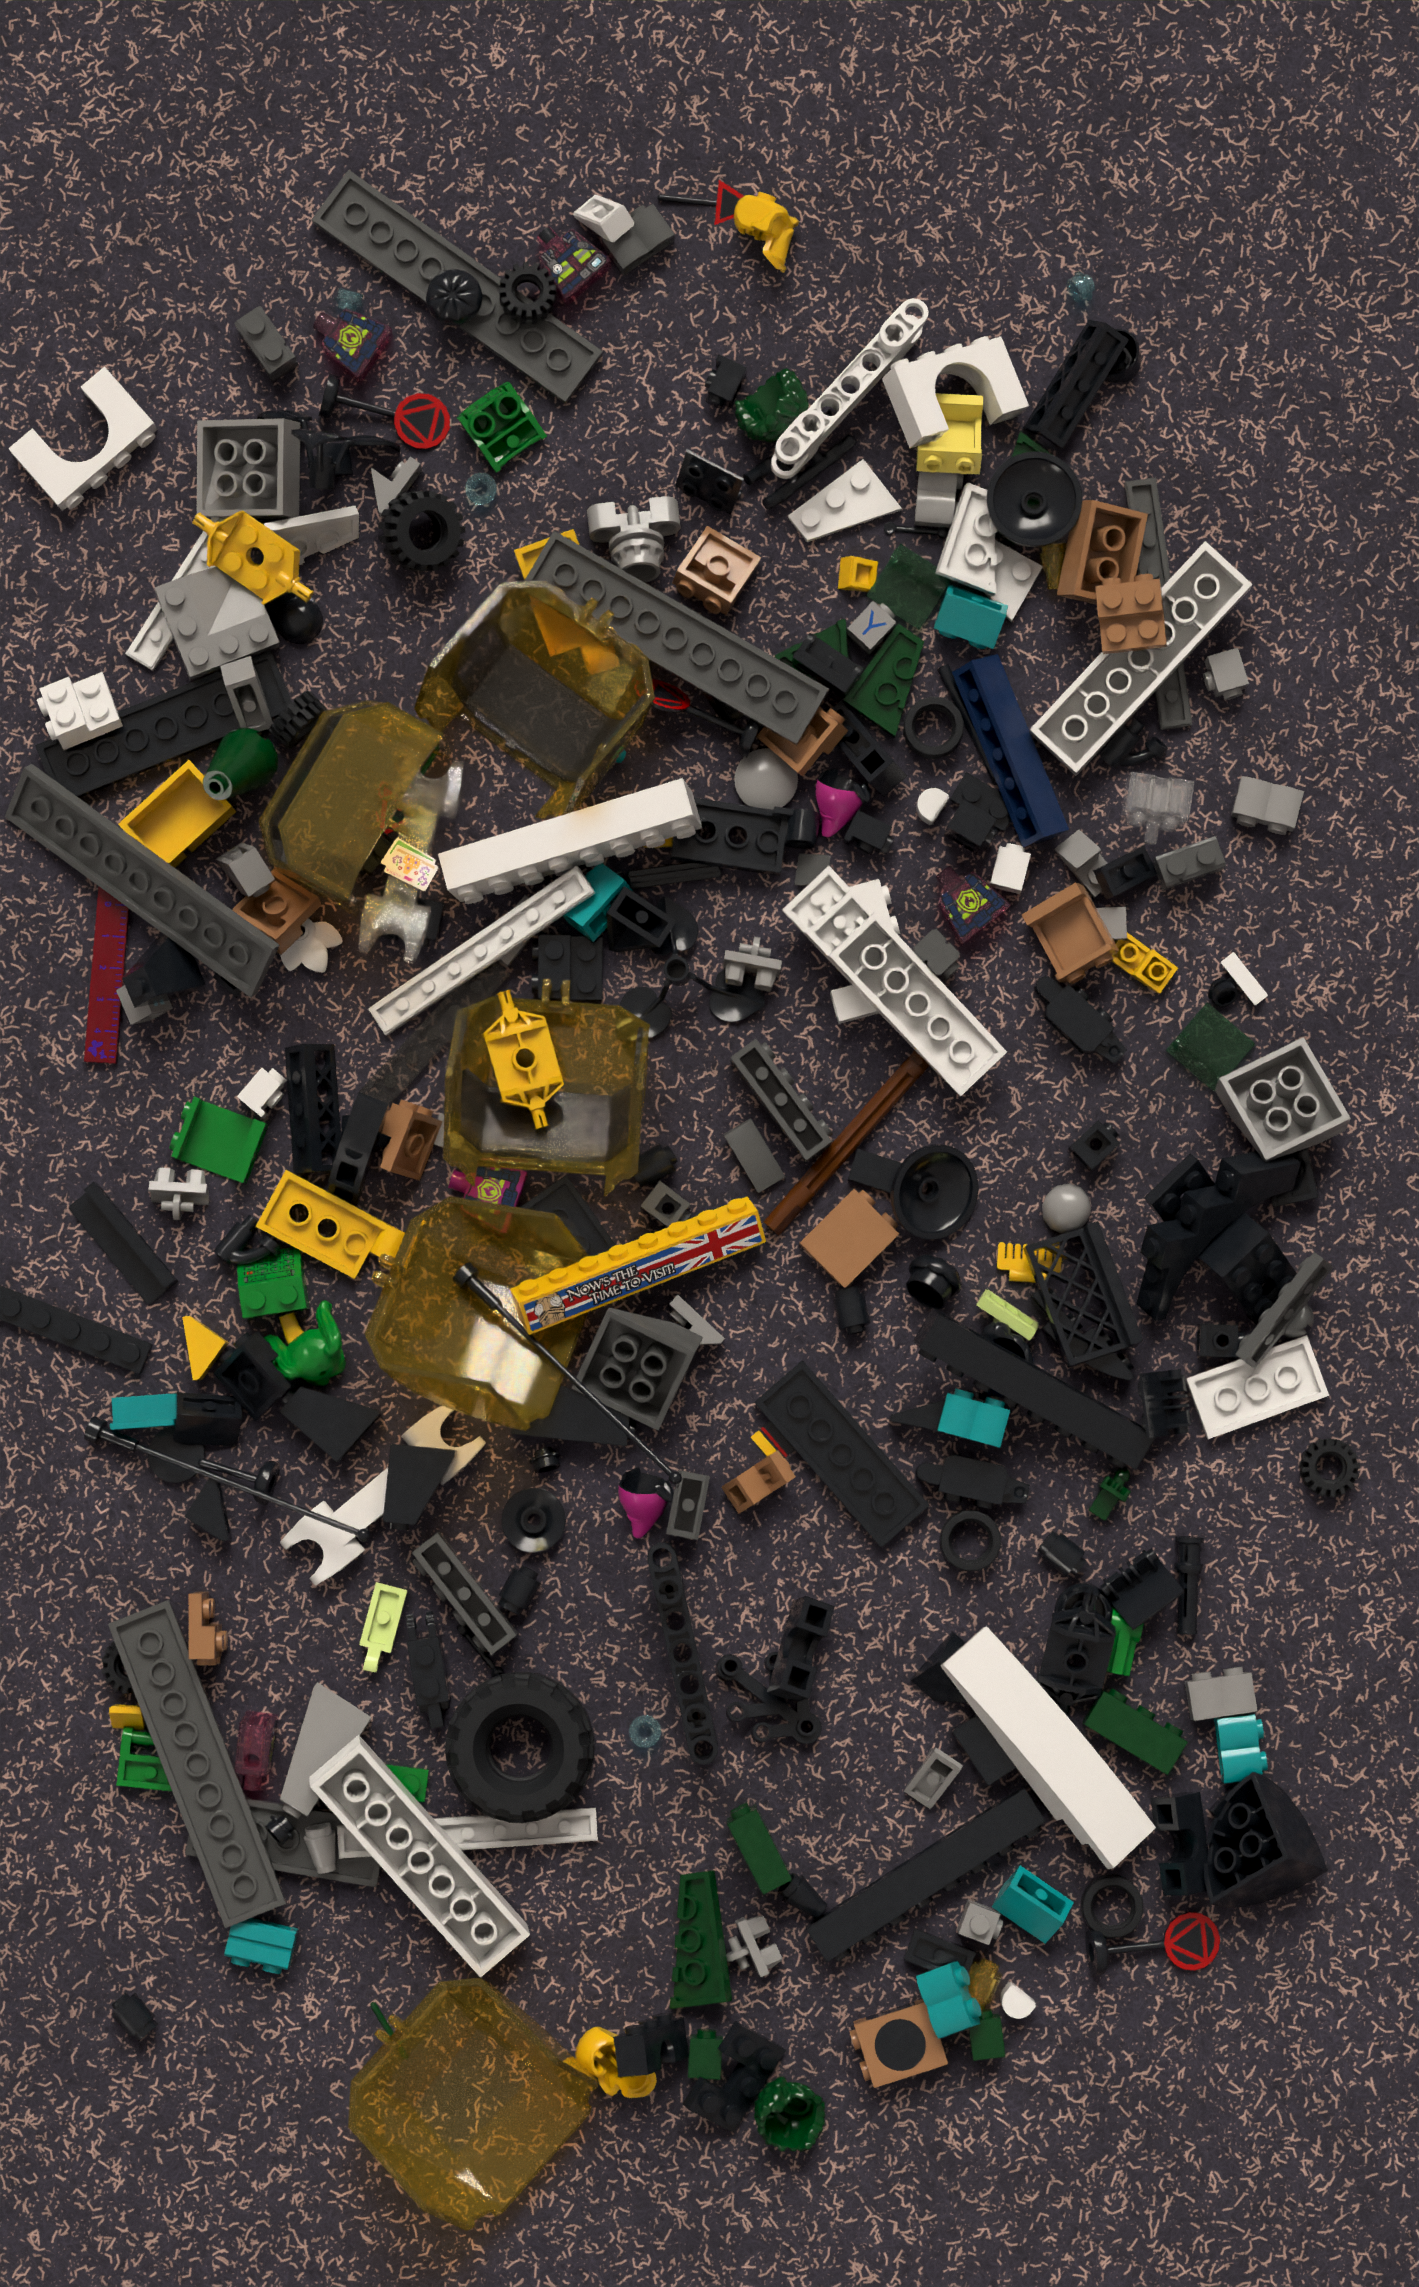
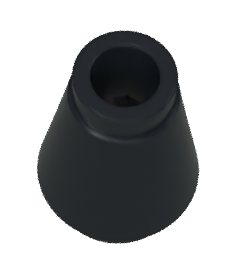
M792 1873V1880L781 1885L778 1893L783 1897L782 1901L817 1919L826 1909L827 1903L823 1901L803 1875L798 1876Z

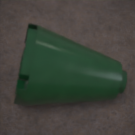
M238 728L230 731L221 740L203 778L205 792L215 800H225L267 785L278 769V755L272 742L268 738L264 740L257 734L258 731L252 728Z

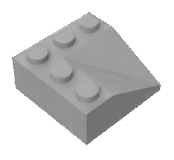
M284 418L197 421V514L201 512L205 517L228 518L236 512L243 510L255 519H289L299 517L300 440L291 434V430L300 429V422Z
M217 567L186 575L154 587L156 597L190 681L221 670L220 665L249 656L252 658L279 647V640L267 610L261 603L262 599Z
M1304 1037L1220 1077L1215 1089L1230 1118L1265 1162L1330 1139L1346 1131L1351 1119Z

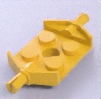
M243 510L236 512L221 522L217 521L215 523L201 512L195 516L192 524L205 531L209 536L207 542V566H216L263 599L261 602L263 605L286 592L294 593L306 603L311 599L314 591L299 582L301 578L298 577L300 550ZM254 547L259 548L264 555L261 565L254 563L251 559V550Z
M510 990L499 992L497 995L502 1009V1016L482 1034V1038L484 1037L502 1098L500 1102L529 1109L533 1117L535 1129L549 1126L543 1107H545V1102L564 1085L545 1016L519 1011L518 1007H514ZM519 1050H527L532 1054L533 1062L530 1067L524 1068L517 1063L516 1055Z

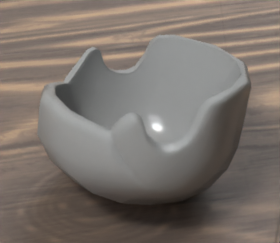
M1071 1183L1057 1185L1052 1188L1042 1204L1043 1220L1050 1229L1061 1234L1081 1229L1088 1221L1091 1213L1089 1196L1081 1187Z

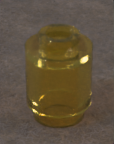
M982 1958L980 1963L973 1961L968 1973L970 1977L969 1993L972 1998H976L982 2010L985 2009L987 2003H991L1003 1976L998 1971L1000 1966L985 1958Z

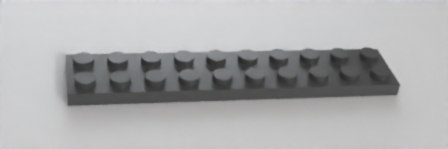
M350 170L346 172L311 219L314 225L426 305L428 286L439 273L450 269H460L473 275L479 282L482 290V304L472 320L457 327L564 404H567L603 355L602 350L550 313H547V318L543 321L541 318L537 319L538 323L532 324V320H528L527 325L521 324L520 319H517L516 322L511 320V315H506L503 311V306L500 304V277ZM518 290L515 291V295L520 302L525 304L533 303L532 300Z
M553 531L522 584L524 589L795 745H798L829 692V688L556 531Z
M33 764L24 767L5 818L250 998L258 994L280 946L277 942Z
M170 1599L109 1623L108 1626L224 1927L227 1928L286 1904V1899L194 1661L189 1659V1649Z

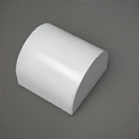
M930 788L922 792L916 805L919 818L928 825H933L948 802L949 795L937 788Z
M1008 1982L1003 1988L1000 2001L1004 2011L1010 2017L1016 2019L1025 2018L1036 2007L1035 2001L1014 1983Z

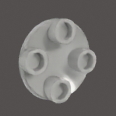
M770 748L758 749L750 752L748 757H744L738 764L735 772V788L739 797L746 805L773 810L775 806H785L792 799L797 789L798 775L793 768Z

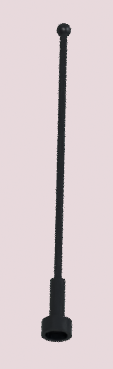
M471 1262L466 1263L456 1272L452 1281L463 1290L469 1287L491 1310H497L669 1476V1481L672 1484L676 1485L681 1482L682 1476L679 1472H673L532 1335H528L524 1327L501 1306L502 1301L477 1278L480 1271Z
M92 1417L86 1427L84 1439L96 1445L104 1440L132 1452L136 1450L354 1534L360 1541H367L370 1538V1532L365 1528L356 1529L139 1444L137 1439L107 1428L108 1422L101 1418Z

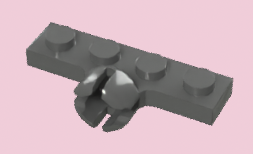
M1315 1252L1310 1257L1304 1259L1298 1268L1296 1276L1290 1283L1282 1287L1276 1302L1271 1308L1266 1309L1261 1314L1258 1321L1259 1324L1251 1334L1246 1335L1241 1340L1239 1350L1235 1354L1256 1369L1282 1335L1289 1338H1299L1307 1334L1304 1328L1307 1325L1312 1327L1314 1323V1314L1308 1305V1301L1334 1267Z

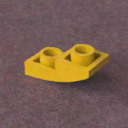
M1128 932L1126 940L1115 941L1119 952L1112 955V962L1139 982L1160 994L1178 967L1154 949L1146 947Z

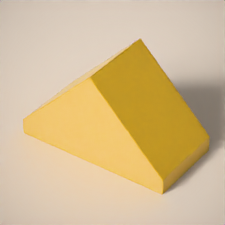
M184 1316L182 1318L192 1378L195 1381L203 1380L229 1342L194 1317Z

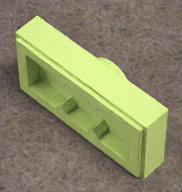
M985 1289L977 1302L978 1307L994 1317V1322H1003L1009 1325L1011 1329L1029 1341L1036 1333L1039 1326L1038 1322L990 1290Z

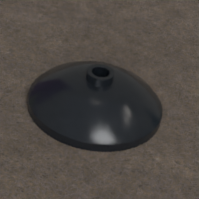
M1025 452L1011 457L996 470L988 486L987 509L993 525L1005 538L1022 546L1042 547L1059 541L1072 530L1081 512L1082 490L1076 474L1063 460L1048 453ZM1029 500H1036L1039 503V507L1031 509L1028 507L1027 502Z
M943 1144L927 1145L911 1153L898 1168L891 1187L892 1210L899 1224L912 1235L929 1240L941 1239L959 1230L971 1216L978 1198V1177L972 1162L958 1149ZM927 1183L928 1188L922 1193V1187Z

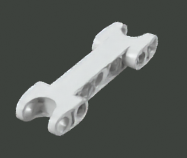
M914 298L903 302L884 322L879 333L822 395L784 431L776 442L775 453L771 460V469L776 476L788 479L796 475L814 456L821 443L888 372L890 366L901 360L919 340L923 325L928 317V308L924 302ZM908 307H917L922 312V318L918 319L913 315H906L905 310ZM864 362H872L876 365L877 370L868 371L862 364ZM850 384L856 388L857 392L847 393L842 389V386ZM831 407L836 411V414L834 416H827L821 411V408ZM779 459L784 464H794V467L789 471H782L778 468L776 461Z
M448 1401L422 1417L401 1436L410 1446L457 1450V1456L441 1485H444L467 1466L486 1444L481 1436L462 1447H452L443 1441L440 1434L441 1425L447 1416L457 1408L452 1401ZM388 1468L335 1512L325 1501H322L311 1511L359 1530L366 1528L384 1513ZM308 1516L301 1518L280 1542L285 1550L306 1539L316 1541L321 1546L324 1555L322 1564L309 1578L315 1586L344 1569L365 1551L357 1541L356 1535Z

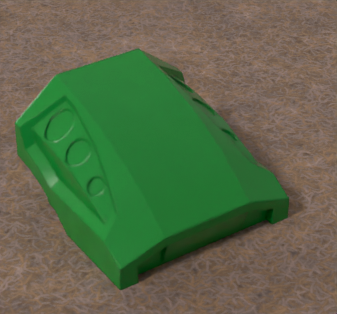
M505 382L492 389L468 406L457 417V420L496 473L507 462L532 444L547 437L532 412L510 382Z

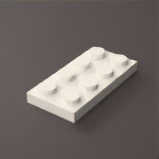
M1307 1335L1272 1347L1256 1369L1242 1359H1238L1185 1379L1207 1439L1329 1396Z

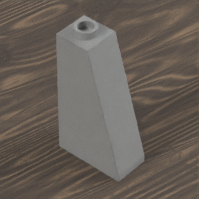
M318 1682L312 1691L280 1797V1801L285 1804L282 1810L296 1819H299L301 1815L308 1818L320 1800L319 1796L310 1787L309 1777L356 1736H361L372 1718Z

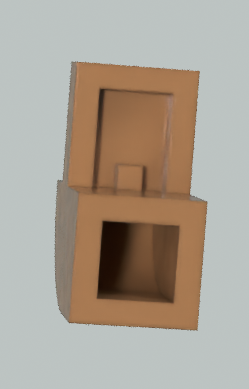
M777 1450L721 1488L739 1514L796 1476L792 1472L789 1462Z

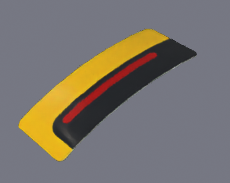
M771 1421L751 1436L752 1440L766 1456L779 1450L783 1458H785L794 1450Z

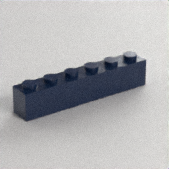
M995 654L971 660L953 671L952 674L1022 847L1025 848L1048 841L1069 830L999 655Z

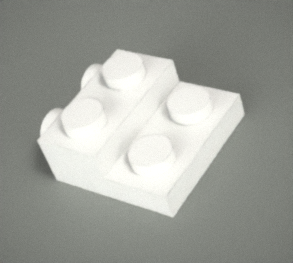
M103 672L76 683H72L71 679L67 677L39 688L42 697L37 699L43 716L49 715L51 720L45 723L52 741L59 740L64 750L123 726Z

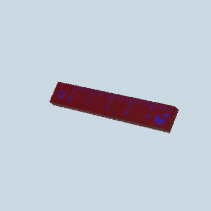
M99 886L84 1062L117 1064L122 1003L116 990L124 985L122 978L125 973L130 909Z

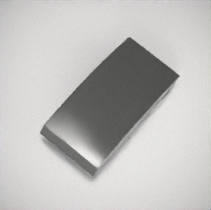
M751 1118L723 1134L757 1193L785 1178L784 1173Z

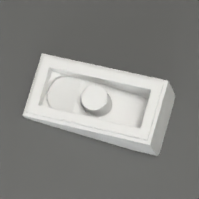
M598 195L590 198L573 214L577 220L610 242H615L634 226V221L624 205Z

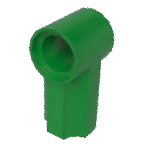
M1112 1608L1111 1623L1116 1626V1636L1107 1672L1130 1676L1136 1643L1140 1641L1144 1623L1132 1630L1119 1612Z

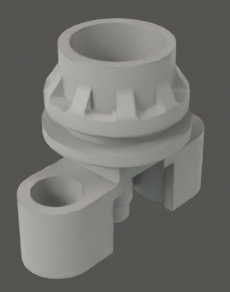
M669 496L649 498L650 511L638 512V508L635 505H631L628 507V513L616 514L614 502L598 503L590 506L587 509L589 537L594 542H609V551L613 565L644 583L656 579L660 575V564L664 559L663 536L673 535L681 529L678 501Z

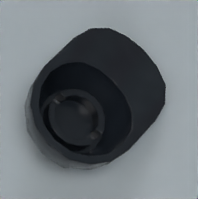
M286 592L265 604L270 620L286 641L293 644H305L319 635L323 626V616L312 596L306 603L294 593Z

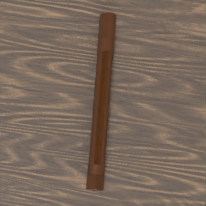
M915 1050L763 1221L776 1235L779 1236L800 1211L806 1207L929 1067V1064Z

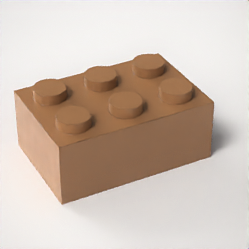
M1095 500L1082 501L1079 518L1068 535L1057 595L1097 605L1095 586H1101L1102 580L1121 578V583L1134 582L1148 514Z

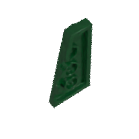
M715 1870L680 1875L677 1917L680 1919L679 1934L675 1935L674 1947L677 1948L676 1967H673L672 1981L675 1982L674 1997H670V2009L732 2001Z

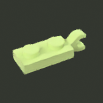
M376 1582L359 1644L369 1647L363 1670L376 1673L382 1651L392 1652L408 1590Z

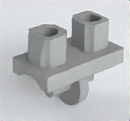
M754 936L753 945L740 943L739 952L725 950L723 962L725 983L742 986L744 972H751L757 974L754 988L770 992L776 977L779 978L782 960L771 959V949L759 947L761 938Z
M158 1168L154 1181H149L148 1190L151 1192V1202L161 1203V1210L173 1211V1220H181L182 1211L194 1212V1205H209L210 1195L203 1170L191 1169L187 1171L186 1183L175 1182V1170L171 1168Z
M761 1915L748 1920L742 1917L736 1920L735 1923L745 1945L741 1947L737 1936L730 1938L728 1942L732 1951L726 1954L727 1962L737 1960L740 1969L743 1970L750 1966L745 1956L749 1954L760 1977L770 1974L768 1969L774 1967L783 1959L775 1943L761 1950L758 1948L755 1939L770 1932L764 1916Z

